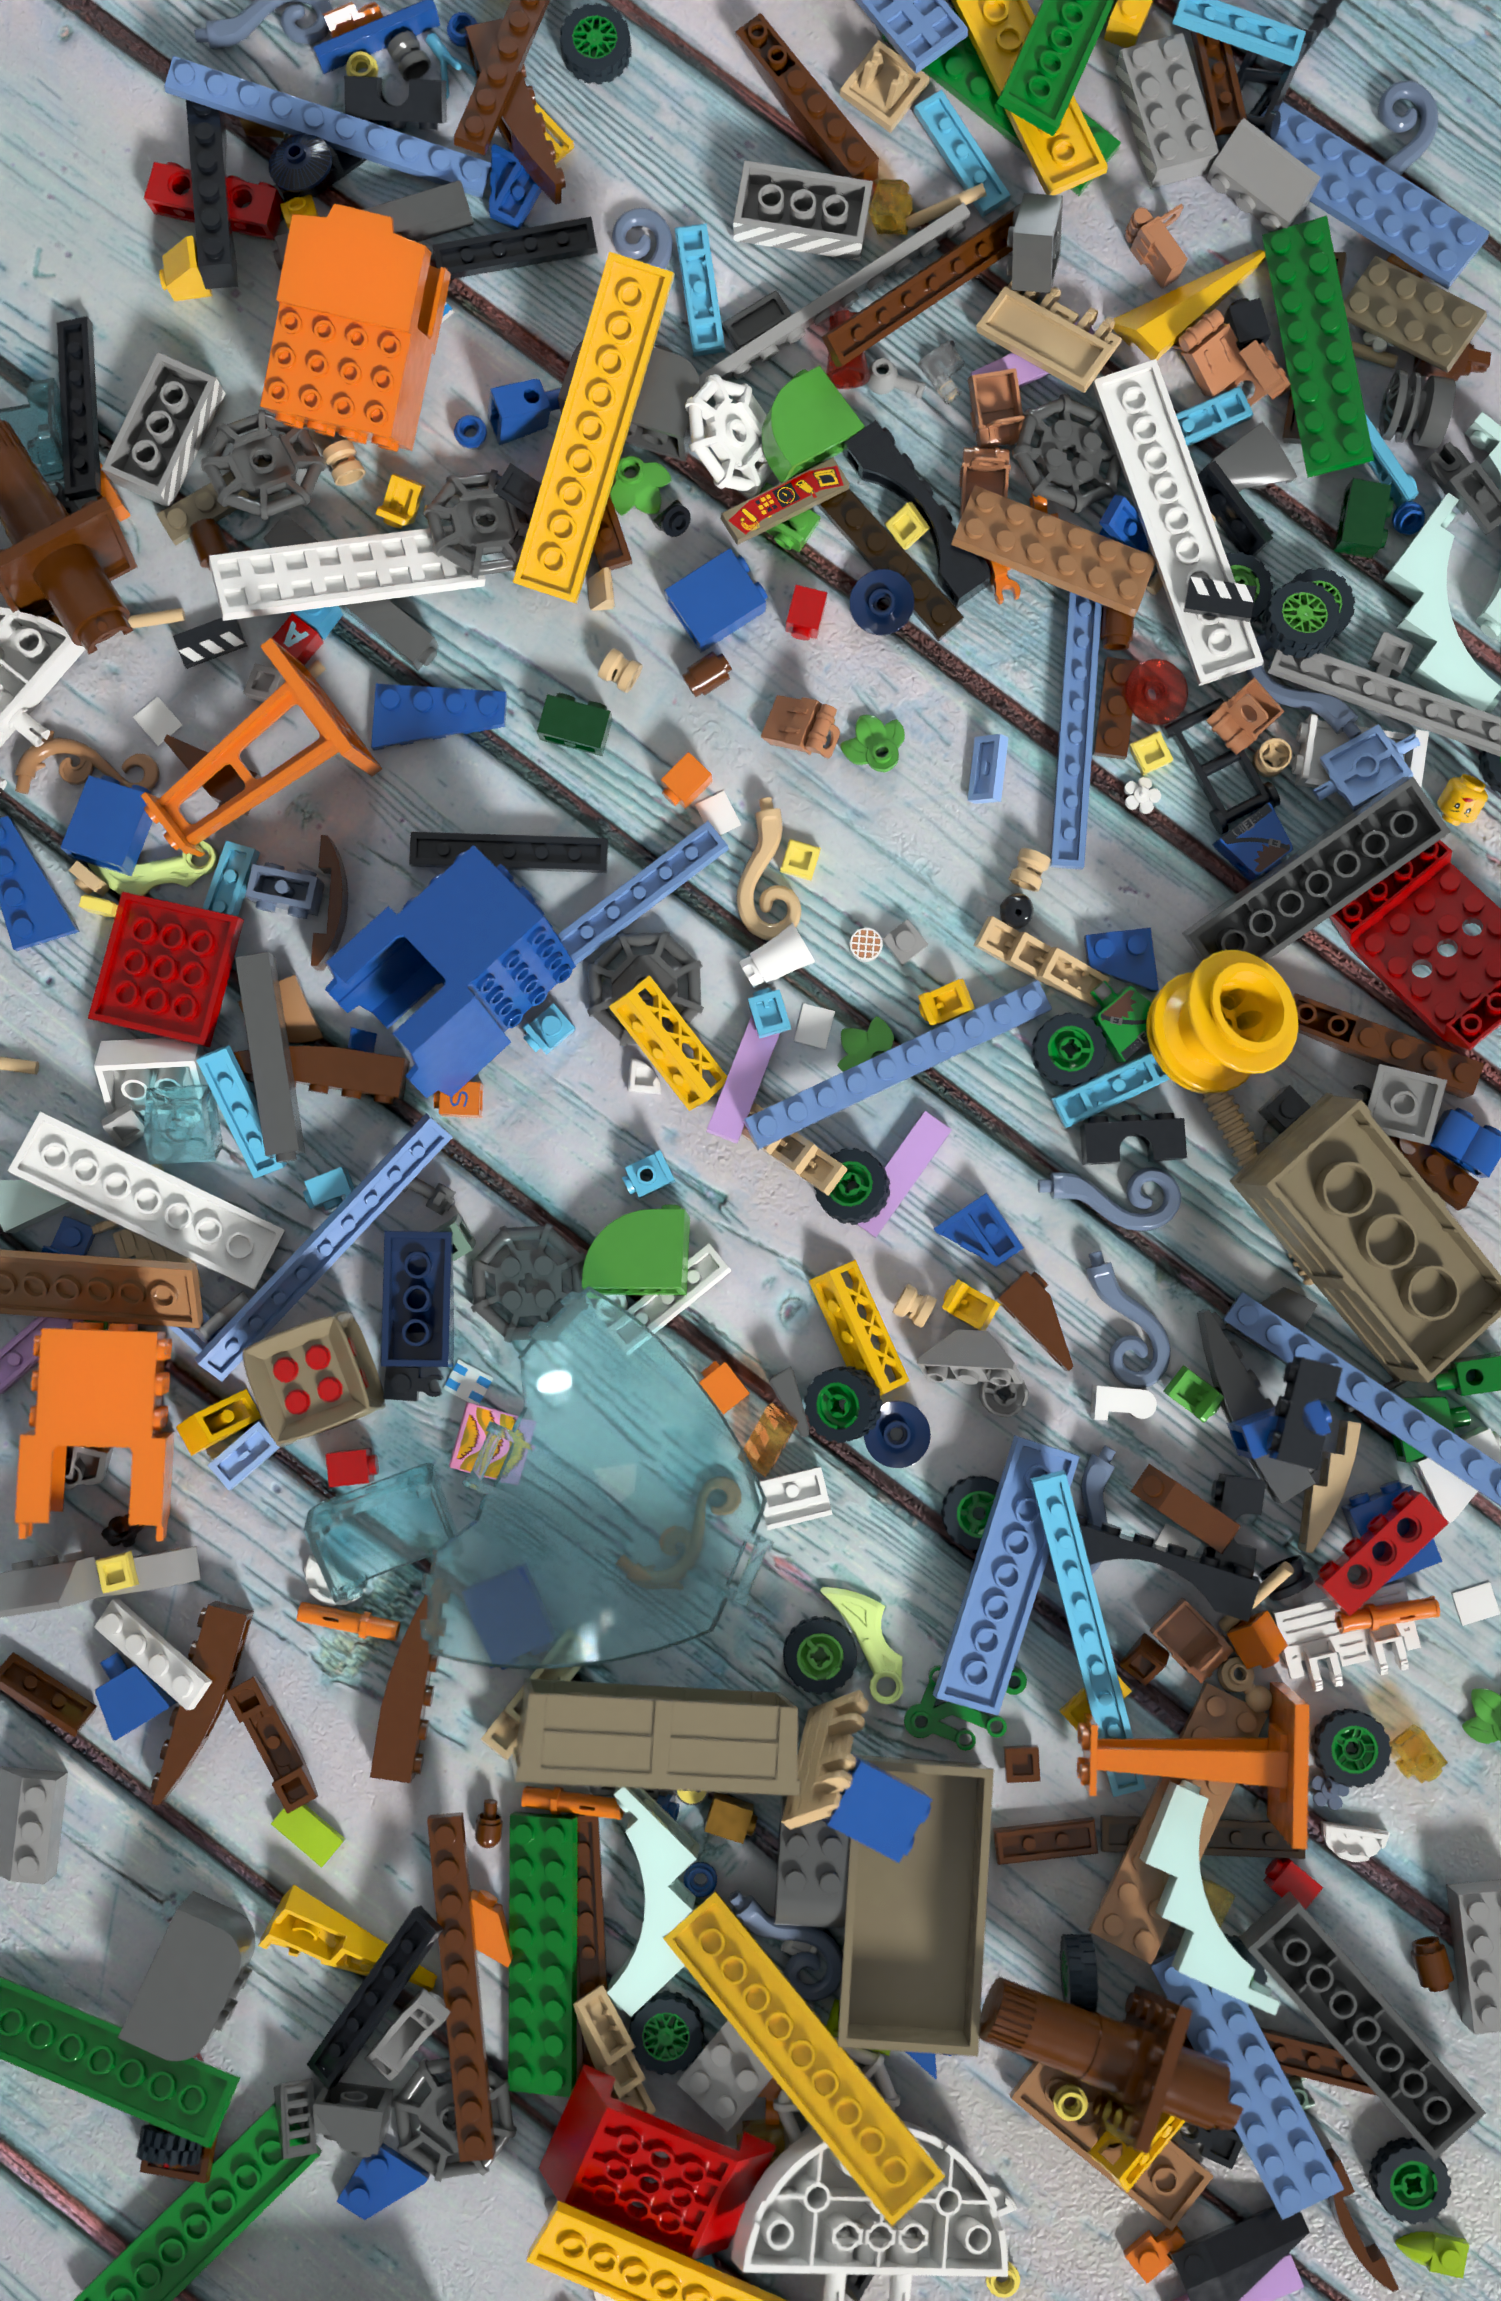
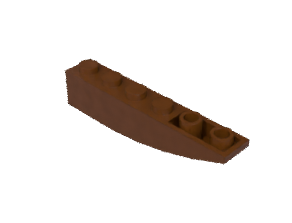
M760 13L736 30L735 36L774 96L831 171L837 176L868 181L876 180L878 178L879 157L765 17Z
M502 18L465 27L466 50L477 80L501 26ZM523 64L497 128L514 156L533 181L556 205L561 203L562 189L566 188L565 177L562 168H556L554 163L556 160L555 149L552 141L545 138V121L541 112L536 113L534 90L531 85H526L524 80L526 79V70Z
M1297 993L1293 995L1298 1013L1299 1033L1378 1067L1379 1064L1445 1079L1447 1084L1444 1092L1461 1099L1474 1095L1484 1063Z
M289 1046L295 1088L296 1083L309 1085L308 1091L328 1094L329 1089L341 1090L342 1097L361 1099V1094L374 1096V1102L393 1105L394 1099H404L407 1081L405 1075L408 1073L410 1061L405 1058L337 1047ZM249 1050L233 1052L246 1080L254 1083Z
M439 1575L433 1581L416 1610L399 1647L380 1709L370 1778L411 1783L415 1774H421L424 1754L419 1753L421 1740H426L429 1729V1720L424 1719L426 1706L431 1707L435 1688L429 1685L431 1672H437L440 1652L434 1651L436 1639H442L445 1619L440 1618L441 1606L447 1605L450 1593V1585H445V1575Z
M214 1601L208 1604L207 1608L203 1607L197 1622V1627L201 1628L198 1641L194 1640L190 1647L188 1660L192 1661V1664L213 1682L195 1709L186 1710L183 1706L179 1705V1707L175 1706L169 1721V1726L173 1727L170 1740H165L160 1753V1759L164 1760L160 1773L157 1772L151 1784L150 1792L155 1793L152 1801L153 1805L159 1806L168 1798L208 1740L227 1699L224 1694L232 1688L254 1611L219 1601Z

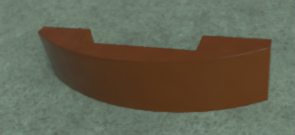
M321 835L318 868L324 874H331L327 933H313L311 966L317 971H324L327 967L326 962L336 953L344 932L348 911V884L345 868L338 849L328 835Z
M256 1676L226 1691L224 1695L239 1723H244L274 1780L271 1784L286 1813L288 1814L317 1798L316 1787L299 1747L273 1700Z
M1333 2148L1327 2149L1326 2154L1344 2187V2190L1328 2197L1335 2221L1365 2269L1384 2287L1395 2292L1399 2288L1384 2255L1376 2243L1365 2248L1343 2200L1344 2197L1355 2192L1338 2155Z

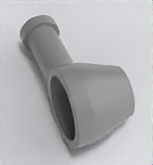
M877 359L870 364L866 372V384L876 394H887L894 388L916 395L920 399L923 396L926 383L923 381L920 383L898 375L895 365L888 359ZM885 368L888 372L886 374H879L877 370Z
M244 1291L239 1293L205 1324L200 1326V1328H196L194 1331L199 1339L207 1342L212 1334L226 1322H229L250 1300Z

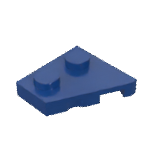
M493 143L491 147L490 218L513 230H518L524 224L542 189L533 181L513 153Z
M1151 927L1084 936L1088 966L1102 974L1113 976L1116 980L1146 988L1147 991L1157 992L1159 990Z
M985 1193L934 1228L937 1234L957 1243L960 1247L973 1252L996 1267L1024 1249L1023 1244L988 1193Z
M382 2143L378 2155L372 2154L370 2157L362 2158L336 2202L363 2220H366L425 2184L430 2173Z

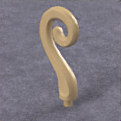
M765 797L759 799L761 811L755 813L758 842L740 877L736 903L739 916L745 927L753 935L770 941L791 923L797 927L801 918V904L793 890L786 886L774 885L765 889L760 895L759 906L762 912L768 913L771 911L775 900H783L787 905V914L784 919L777 923H767L760 919L755 910L754 891L756 884L779 847L783 829L781 809L773 808L772 797Z

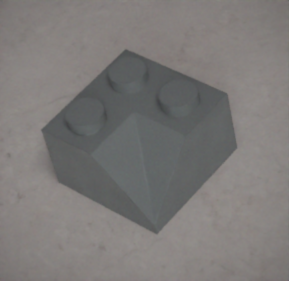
M1024 193L1021 206H1015L1013 226L1009 227L1007 247L1013 248V255H1009L1007 262V276H1012V290L1051 293L1061 254L1063 196Z
M338 2082L335 2087L327 2089L324 2085L313 2106L315 2134H321L328 2140L336 2141L343 2151H350L354 2156L370 2157L372 2154L378 2155L389 2129L394 2089Z

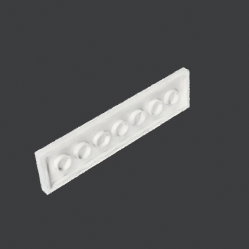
M39 1112L8 1169L10 1174L254 1291L285 1233L284 1229L42 1112Z

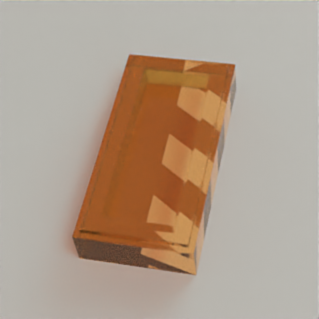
M774 1403L769 1404L738 1458L766 1477L770 1474L799 1421Z

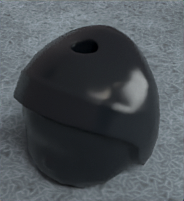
M1015 893L1009 895L1000 905L1002 922L1014 929L1026 926L1033 917V904L1025 894ZM1017 909H1020L1019 915L1015 913Z

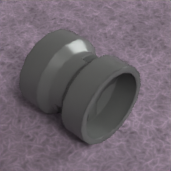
M408 31L395 36L387 47L392 60L399 64V72L406 81L421 78L431 66L427 54L419 49L420 43L416 35Z

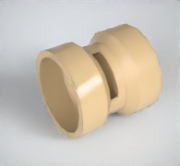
M341 440L335 442L323 451L322 455L326 460V464L333 469L331 475L337 486L353 484L365 475L362 463L355 458L356 450L351 441Z
M613 648L604 659L599 669L598 677L606 682L613 681L617 684L618 689L628 693L636 683L643 665L636 660H627L622 652Z
M1280 738L1267 740L1253 756L1252 764L1254 769L1263 777L1272 778L1277 776L1292 759L1291 747L1285 740Z
M1021 848L1017 856L1019 863L1015 869H1012L1008 879L1011 883L1021 888L1037 892L1042 884V873L1048 870L1051 859L1038 851Z
M907 1284L892 1313L900 1317L908 1315L913 1324L922 1328L929 1318L937 1299L930 1295H918L917 1288Z

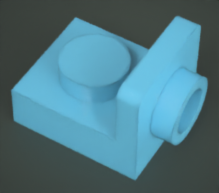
M771 988L761 989L754 992L752 998H748L749 1009L752 1013L759 1039L791 1030L780 989L772 991Z
M554 1003L530 1024L526 1023L522 1026L527 1032L523 1039L535 1052L541 1048L546 1055L576 1030Z

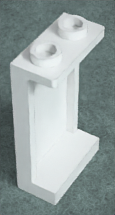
M1311 714L1304 723L1301 722L1299 724L1296 741L1301 743L1299 755H1295L1292 764V774H1296L1295 785L1317 788L1329 781V775L1321 765L1320 757L1350 740L1344 732L1336 734L1326 721L1318 720V715ZM1357 726L1361 730L1360 734L1371 729ZM1383 730L1386 736L1396 743L1411 735ZM1415 730L1413 733L1419 739L1420 746L1408 751L1403 756L1405 763L1413 773V777L1419 786L1422 787L1429 731Z

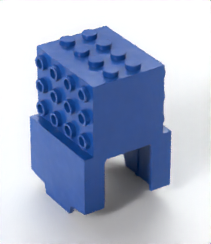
M474 845L468 851L460 853L454 860V863L445 872L435 876L429 882L428 887L417 897L408 900L403 906V910L398 914L389 906L386 907L326 962L333 976L332 981L325 988L328 994L347 1013L361 1006L373 1013L387 1029L438 984L444 985L392 1033L408 1050L414 1066L405 1076L426 1098L438 1090L450 1097L454 1096L511 1043L504 1032L517 1026L521 1022L523 1015L531 1007L541 1004L547 997L548 992L555 985L566 981L570 977L572 970L576 967L560 942V937L553 931V926L544 917V912L535 903L536 900L523 886L519 888L513 881L514 877L502 864L495 867Z

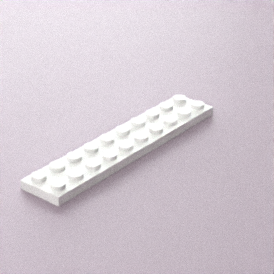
M1154 359L1095 379L1093 381L1095 394L1139 514L1150 550L1155 559L1156 567L1198 686L1261 666L1264 661L1250 622L1183 612L1190 576L1232 583L1236 582L1157 360Z

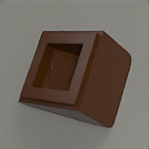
M1144 1633L1120 1661L1119 1665L1146 1686L1166 1667L1170 1654Z

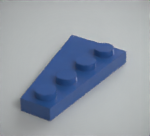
M376 683L371 748L374 751L385 749L384 747L400 744L402 746L413 744L415 741L431 738L435 740L446 738V736L453 734H469L505 727L507 693L505 691Z
M9 816L0 818V906L13 949L20 951L80 932L65 910L66 907L60 897L53 890L45 872L34 858L33 852L14 820Z

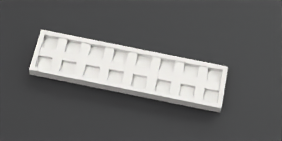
M452 525L443 526L445 537L453 533ZM430 528L209 556V565L223 621L482 587L485 585L486 580L485 575L479 576L478 579L472 578V574L443 556H436L432 550L434 543ZM461 544L453 546V548L471 559H475V554L466 552Z

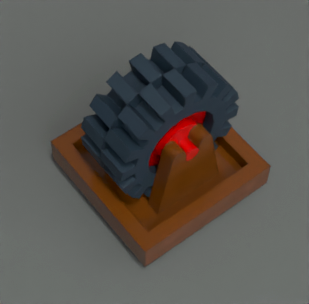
M145 2124L141 2127L136 2157L142 2160L140 2172L207 2183L210 2181L218 2133L212 2147L206 2148L153 2124Z

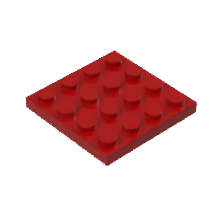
M122 892L88 1019L210 1048L244 919L238 916Z

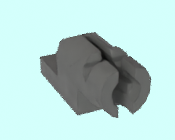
M1448 442L1443 446L1439 454L1435 451L1424 461L1423 466L1431 477L1436 479L1442 491L1446 495L1449 492L1459 499L1455 506L1462 515L1468 512L1485 535L1501 525V491L1477 460L1470 464L1463 453L1453 446L1451 442Z

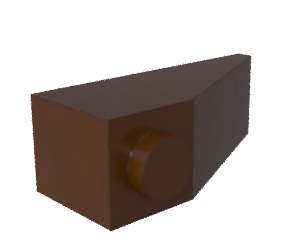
M169 735L165 736V743L189 771L209 753ZM229 764L218 771L202 787L220 807L245 789V783ZM249 770L255 779L261 778L257 773ZM250 810L244 813V815L248 816Z
M1023 1271L995 1300L1001 1304L1063 1370L1070 1371L1074 1366L1051 1295L1045 1290L1048 1284L1035 1271L1031 1275L1027 1271Z
M1148 1464L1130 1491L1137 1498L1221 1554L1224 1553L1241 1525L1150 1464Z

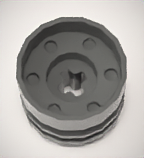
M1397 369L1384 393L1380 408L1379 434L1383 440L1390 441L1395 434V441L1403 443L1412 429L1413 445L1437 449L1446 434L1450 422L1456 392L1455 379L1430 375L1423 389H1421L1422 378L1420 373L1413 372L1408 379V372L1406 370Z

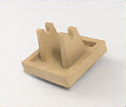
M878 40L841 87L840 97L891 133L929 85L930 77L922 71L916 74L899 54Z

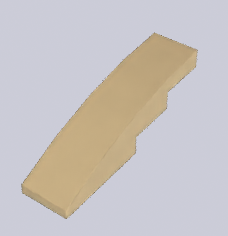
M994 916L987 917L973 945L1022 973L1093 1008H1096L1098 1003L1091 996L1090 992L1104 980L1107 983L1110 980L1109 977L1058 947H1050L1026 932H1019Z
M753 1102L748 1117L764 1109ZM744 1125L741 1135L754 1144ZM797 1132L762 1148L764 1152L827 1196L830 1195L848 1170L842 1163L819 1149L814 1143Z
M1340 1420L1336 1453L1322 1452L1319 1484H1314L1304 1491L1298 1542L1299 1550L1313 1553L1331 1524L1345 1493L1355 1461L1362 1423Z
M568 1628L529 1678L571 1681L594 1649ZM524 1684L480 1739L505 1761L509 1759L513 1753V1747L517 1745Z
M599 1985L573 2004L594 2067L601 2072L616 2077L610 2095L611 2098L653 2114L656 2112V2109L642 2084L646 2078L631 2051L635 2048V2045L604 1986Z

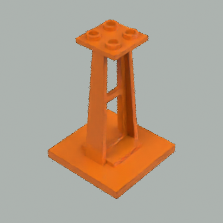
M272 638L268 639L260 647L286 682L160 798L147 792L141 795L147 804L144 807L145 812L156 824L160 822L167 831L163 835L175 850L180 848L185 854L190 853L201 858L205 852L199 846V842L337 753H340L372 777L382 770V767L307 667ZM295 705L300 706L318 730L319 739L264 777L255 779L241 761L240 753ZM230 764L244 781L245 789L198 822L190 824L180 811L181 804L224 766Z
M1270 1682L1272 1705L1269 1708L1268 1737L1098 1739V1724L1091 1713H1084V1723H1078V1744H1081L1083 1757H1077V1778H1080V1784L1085 1786L1089 1796H1096L1097 1770L1267 1786V1818L1292 1848L1307 1849L1310 1704L1284 1682Z

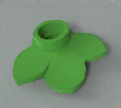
M626 456L620 459L615 474L616 482L610 491L616 512L623 516L635 506L643 513L658 514L662 503L659 488L664 487L672 480L665 467L656 462L644 463L635 456ZM632 469L637 474L633 478H628L625 476V472Z
M861 715L856 722L855 733L857 737L840 744L844 756L856 765L869 764L872 769L878 772H888L898 763V748L904 742L905 731L898 719L883 725L875 716ZM880 752H888L885 757L877 756Z
M875 1017L870 1023L867 1032L856 1028L842 1029L841 1043L848 1055L839 1061L837 1065L839 1069L844 1072L890 1050L893 1045L894 1035L888 1024L881 1018Z
M1473 1689L1471 1691V1701L1477 1716L1462 1724L1463 1730L1471 1738L1484 1744L1493 1743L1498 1740L1501 1742V1693L1498 1695L1489 1689Z

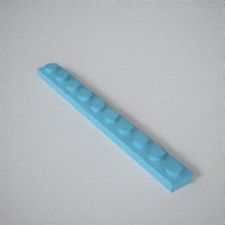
M1064 1470L1031 1478L1090 1712L1098 1724V1739L1133 1738L1066 1473ZM1106 1771L1113 1797L1146 1789L1143 1774Z

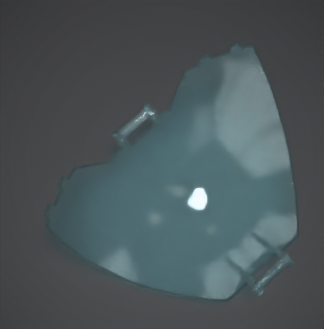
M589 1286L580 1293L571 1291L559 1301L564 1307L548 1322L539 1321L528 1333L533 1339L518 1356V1359L521 1360L524 1408L514 1423L512 1430L489 1421L485 1430L488 1434L470 1475H466L462 1485L484 1495L481 1499L476 1519L450 1538L438 1550L433 1549L430 1574L423 1573L421 1592L428 1596L427 1620H420L421 1638L428 1641L429 1654L464 1663L515 1669H555L594 1665L657 1652L713 1632L728 1599L747 1607L751 1600L749 1593L767 1551H771L774 1542L755 1534L764 1513L767 1499L743 1447L716 1404L670 1348L635 1316ZM500 1438L512 1442V1445L494 1486L482 1482V1479ZM748 1542L753 1544L754 1547L735 1590L730 1588L729 1585Z

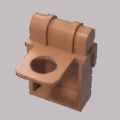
M1182 204L1176 206L1163 216H1157L1156 218H1153L1146 208H1138L1131 215L1130 222L1125 229V239L1128 243L1132 244L1130 251L1140 265H1146L1162 289L1178 279L1188 260L1166 228L1179 218L1184 208Z
M1213 309L1210 313L1203 315L1201 320L1193 327L1187 328L1185 333L1173 345L1174 349L1183 350L1181 355L1184 356L1204 396L1215 397L1248 370L1235 343L1238 340L1230 324L1224 323V317L1217 309Z
M1254 340L1239 352L1248 365V370L1227 386L1225 390L1227 392L1236 388L1242 381H1251L1255 386L1254 395L1247 399L1251 407L1267 394L1272 400L1284 395L1291 389V383L1286 376V372L1276 362L1271 350H1268L1263 342L1259 344L1257 340Z
M1016 368L972 375L967 378L972 412H970L973 432H977V446L979 448L993 449L995 446L1015 445L1018 442L1025 419L1022 412Z
M979 446L963 448L959 487H961L959 520L962 518L974 485L1008 498V480L1011 465H1009V449H1000V447L989 449L979 448Z
M1254 677L1227 702H1223L1215 709L1206 722L1212 727L1211 730L1216 732L1226 743L1225 746L1237 755L1257 740V736L1285 711Z
M777 695L760 737L770 745L806 752L808 755H811L812 752L818 753L828 759L832 756L840 736L839 728L834 725L837 709L827 704H821L818 700L802 697L800 700ZM830 731V732H831V741H830V744L828 745V747L824 748L823 745L826 744V742H827L826 737H827V735H828V732Z
M1183 1598L1149 1630L1172 1654L1171 1656L1185 1671L1191 1673L1201 1684L1208 1677L1210 1678L1213 1675L1212 1673L1223 1662H1226L1228 1657L1234 1652V1649L1224 1640L1225 1637Z

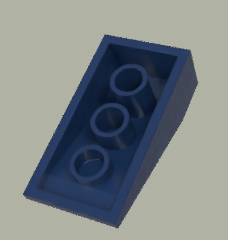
M384 1231L381 1366H454L453 1232Z

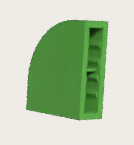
M820 365L810 371L803 369L779 391L765 417L761 435L763 452L771 470L778 480L783 483L843 452L844 442L864 429L865 426Z
M667 1204L662 1205L661 1209L634 1211L611 1222L598 1234L588 1250L583 1266L582 1288L588 1295H687L690 1217L686 1210L681 1209V1206Z

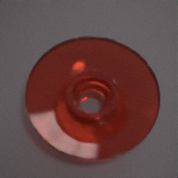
M1151 659L1142 662L1131 671L1126 681L1125 697L1130 710L1138 719L1151 725H1163L1175 720L1183 712L1188 700V686L1184 675L1175 665L1165 660ZM1149 689H1152V690L1155 691V693H1156V699H1155V700H1152V699L1149 697V694H1148Z

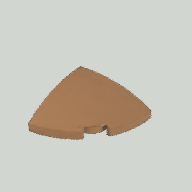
M292 975L280 980L279 985L288 1043H309L324 1039L313 1010L308 1005L298 977ZM240 1000L238 1004L243 1012L242 1000Z

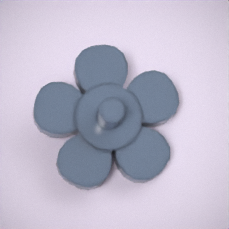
M1316 1775L1311 1780V1787L1315 1790H1320L1312 1796L1313 1802L1317 1806L1323 1807L1327 1803L1328 1807L1332 1810H1338L1342 1807L1343 1802L1339 1796H1347L1349 1794V1787L1338 1784L1325 1775L1324 1778Z

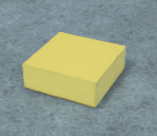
M907 502L884 523L903 550L911 547L930 529L912 502Z
M1160 731L1137 740L1128 746L1142 776L1173 761Z
M789 839L780 872L812 881L821 848Z
M84 894V896L81 895L79 907L87 912L115 919L118 904Z
M132 1551L95 1560L102 1593L139 1584Z

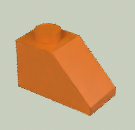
M472 1889L471 1899L476 1950L509 1967L513 1954L509 1943V1929L503 1906L497 1903L498 1899L492 1893L486 1890L478 1892Z

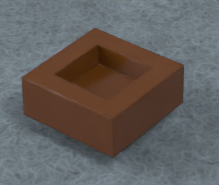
M1037 1745L1003 1746L1006 1783L1040 1782L1039 1747Z

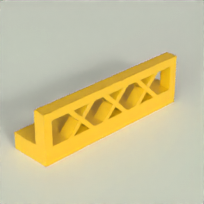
M650 975L609 1006L689 1111L707 1102L724 1086L727 1075ZM644 988L652 996L653 1006L646 1005L638 993ZM662 1017L669 1018L672 1022L673 1033L667 1032L662 1026ZM682 1043L689 1044L692 1048L693 1059L687 1058L682 1052ZM702 1069L709 1070L717 1081L711 1087L702 1078Z
M856 1260L809 1280V1284L846 1366L855 1367L857 1370L862 1369L866 1372V1375L872 1377L876 1387H879L880 1396L909 1382L910 1380ZM847 1270L853 1282L852 1289L846 1287L841 1273ZM858 1303L865 1308L867 1313L866 1320L858 1314ZM871 1334L878 1337L880 1342L879 1350L873 1347L870 1340ZM885 1364L891 1367L896 1378L891 1383H889L884 1372Z
M1162 2112L1149 2155L1133 2149L1107 2130L1088 2153L1112 2175L1116 2184L1127 2193L1185 2121ZM1122 2143L1123 2154L1114 2165L1101 2155L1109 2144Z

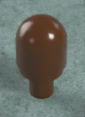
M494 1799L484 1800L483 1813L478 1815L475 1824V1840L479 1846L487 1849L495 1847L502 1837L503 1821L501 1820V1815L497 1814L498 1801Z

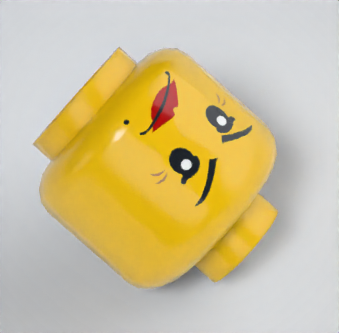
M1468 774L1451 778L1437 800L1438 808L1443 812L1442 818L1456 826H1459L1461 822H1474L1488 800V794L1484 790L1485 784Z

